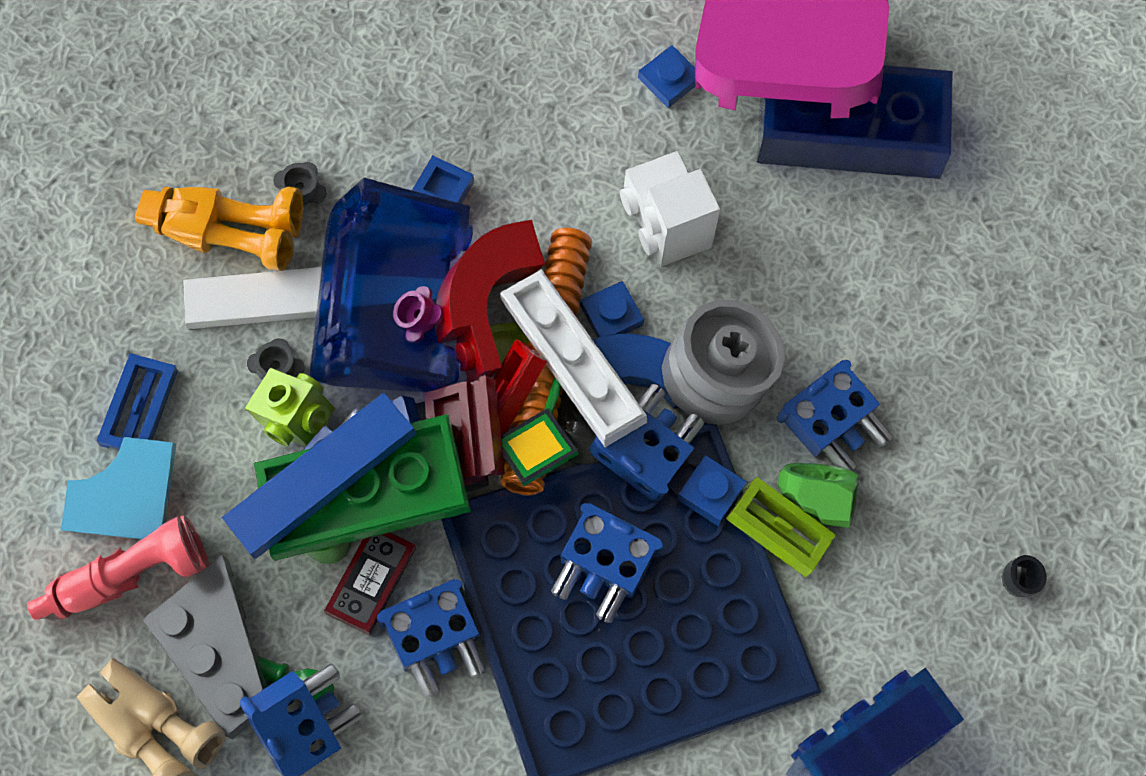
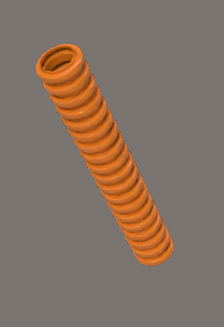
M560 228L551 233V244L548 248L549 257L546 258L544 274L576 316L579 313L580 305L578 302L582 298L581 289L584 287V276L587 272L586 263L589 262V250L592 247V239L588 234L576 228ZM547 365L544 366L512 422V428L544 410L555 377ZM561 387L558 400L553 412V417L556 419V421L558 419V411L556 409H558L561 404L560 395L563 393V387ZM506 459L504 460L506 472L504 475H501L500 483L506 489L522 495H534L544 490L545 482L542 479L546 477L547 473L523 486Z

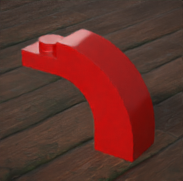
M532 220L502 225L482 235L451 267L440 286L436 305L443 308L444 316L442 321L435 325L438 344L456 340V361L460 370L466 373L469 383L479 380V377L484 375L491 378L502 368L487 317V300L491 289L499 285L522 281L536 273L545 264Z

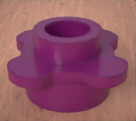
M421 286L415 291L404 293L394 306V320L398 326L406 330V339L412 343L420 342L424 337V333L431 330L434 325H438L444 316L443 308L436 305L432 299V290L425 286Z

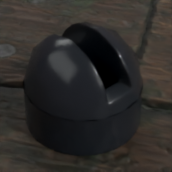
M1022 555L1011 560L1003 569L1001 576L1003 586L1008 593L1017 597H1029L1040 592L1047 580L1043 564L1037 558L1030 555ZM1017 567H1021L1019 583L1017 582Z

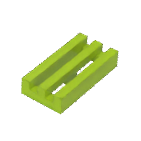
M757 476L748 484L744 494L738 499L735 504L736 506L726 517L728 521L805 578L814 571L836 534ZM753 498H756L758 501H760L762 504H764L766 507H768L770 510H772L779 516L774 517L772 514H770L757 503H755L753 501ZM793 527H795L801 533L806 535L817 545L813 546L811 543H809L807 540H805L803 537H801L799 534L793 531Z

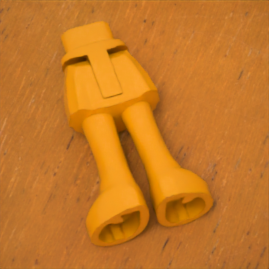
M165 186L161 192L145 189L136 210L135 221L140 225L151 226L156 234L165 235L191 249L207 253L213 244L239 249L260 257L263 265L269 270L284 271L291 262L294 253L292 237L298 238L303 218V195L299 188L288 186L280 190L274 204L255 205L224 197L221 190L215 188L184 187L173 189V187ZM222 221L246 224L268 230L265 234L253 233L223 225Z

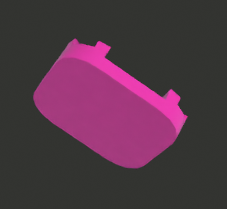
M705 0L695 48L696 89L703 88L707 92L719 97L718 107L735 111L738 96L832 103L830 118H849L850 108L865 104L868 101L876 104L881 94L890 8L888 0Z

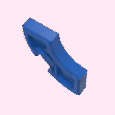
M613 334L593 339L596 346L624 384L647 388L651 384H656L658 388L655 392L658 393L662 388L665 392L664 399L673 409L679 408L674 404L667 392L662 375L663 360L671 343L639 334Z

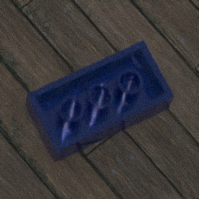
M884 65L881 94L877 103L868 101L865 104L850 108L849 118H830L832 103L760 97L757 163L940 179L951 155L953 71Z

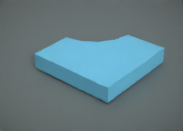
M124 437L118 455L104 471L88 479L68 481L61 530L143 539L159 528V526L166 522L176 443Z

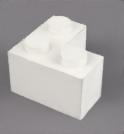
M678 151L626 170L624 189L620 190L621 201L629 216L636 214L642 226L638 233L642 247L648 256L655 254L662 267L712 248L720 207L701 169L688 173Z

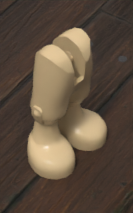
M114 658L103 667L100 673L117 693L120 692L116 700L112 703L113 699L101 693L91 684H88L77 696V699L93 720L115 743L114 746L117 753L132 759L141 758L150 769L152 776H196L191 769L173 757L157 742V739L152 734L154 729L164 733L179 747L182 755L198 769L206 768L215 759L226 739L224 735L226 732L216 722H204L196 727L179 717V709L171 693L160 692L140 675Z

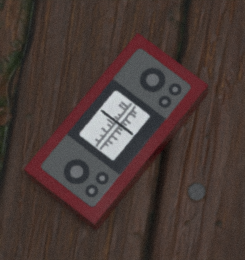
M390 532L362 539L324 609L325 614L370 636L378 622V614L386 607L416 550V545Z

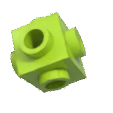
M270 368L244 409L264 427L263 432L275 442L288 447L292 441L306 447L324 425L327 426L328 420L336 408L322 394L324 387L312 377L299 373L297 378Z

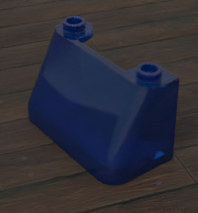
M362 178L336 202L329 215L325 233L310 364V376L320 384L334 387L420 393L430 392L457 383L461 371V361L459 358H456L453 347L443 345V343L438 344L435 325L431 330L424 333V337L420 342L412 343L406 339V330L396 324L393 311L397 300L404 293L415 291L421 286L432 290V299L436 304L440 286L450 270V262L461 251L465 252L471 244L473 227L469 224L470 206L368 178Z

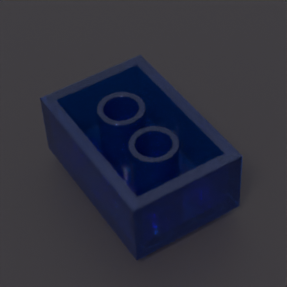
M926 667L912 677L907 670H904L881 687L882 690L872 698L875 702L870 706L865 699H862L840 715V720L832 726L834 732L828 735L821 728L797 746L799 749L790 755L795 762L788 769L786 775L892 776L944 739L964 718Z

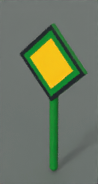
M555 377L544 410L501 435L503 456L523 486L579 454L553 417L562 387Z

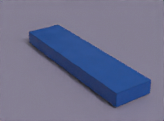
M383 392L221 518L255 560L417 435V433Z

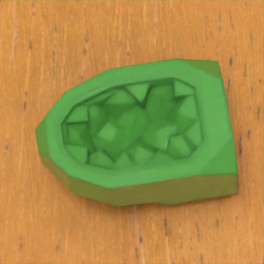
M816 463L786 464L780 470L778 487L784 497L799 506L811 517L820 519L823 525L850 528L856 506L859 474L845 468Z

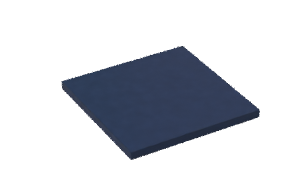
M704 423L690 442V445L694 447L693 451L668 482V492L659 502H652L611 469L594 458L548 473L542 479L545 483L544 490L540 493L522 495L511 492L504 487L470 498L471 512L441 519L527 776H586L816 697L822 693L765 547L726 519L730 511L736 506L735 504L738 499L744 494L743 491L719 527L677 500L679 492L705 455L736 474L717 425ZM693 427L687 429V431L681 437L683 440L692 430ZM651 441L645 442L647 445L653 446ZM663 454L668 461L673 462L669 455ZM584 503H590L661 539L660 541L663 543L662 554L659 557L653 558L633 599L625 596L611 623L604 622L618 592L614 595L602 620L596 615L610 587L603 584L596 599H591L580 592L587 578L586 575L580 573L568 598L565 600L560 599L559 596L573 571L572 568L558 596L556 597L551 592L565 564L561 563L560 555L581 518V506ZM580 545L575 549L578 554L582 555L589 553L591 550L587 545ZM602 556L598 559V563L602 566H609L613 562L612 558L608 556ZM626 567L620 571V574L623 577L630 578L635 575V571L632 568Z

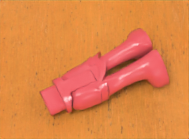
M185 515L177 516L159 526V528L127 551L119 547L112 555L106 558H102L100 555L87 565L56 578L46 586L45 595L29 601L27 607L35 621L55 614L59 619H66L72 613L95 608L122 597V594L126 591L139 588L137 584L140 579L139 574L160 563L165 562L169 564L174 572L182 577L199 574L210 563L201 538L193 524Z

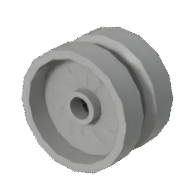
M715 300L704 304L687 319L679 335L672 341L666 351L662 364L664 386L674 404L688 416L695 414L697 415V420L701 418L704 423L715 425H729L746 418L781 376L785 361L782 338L773 323L752 306L736 300Z

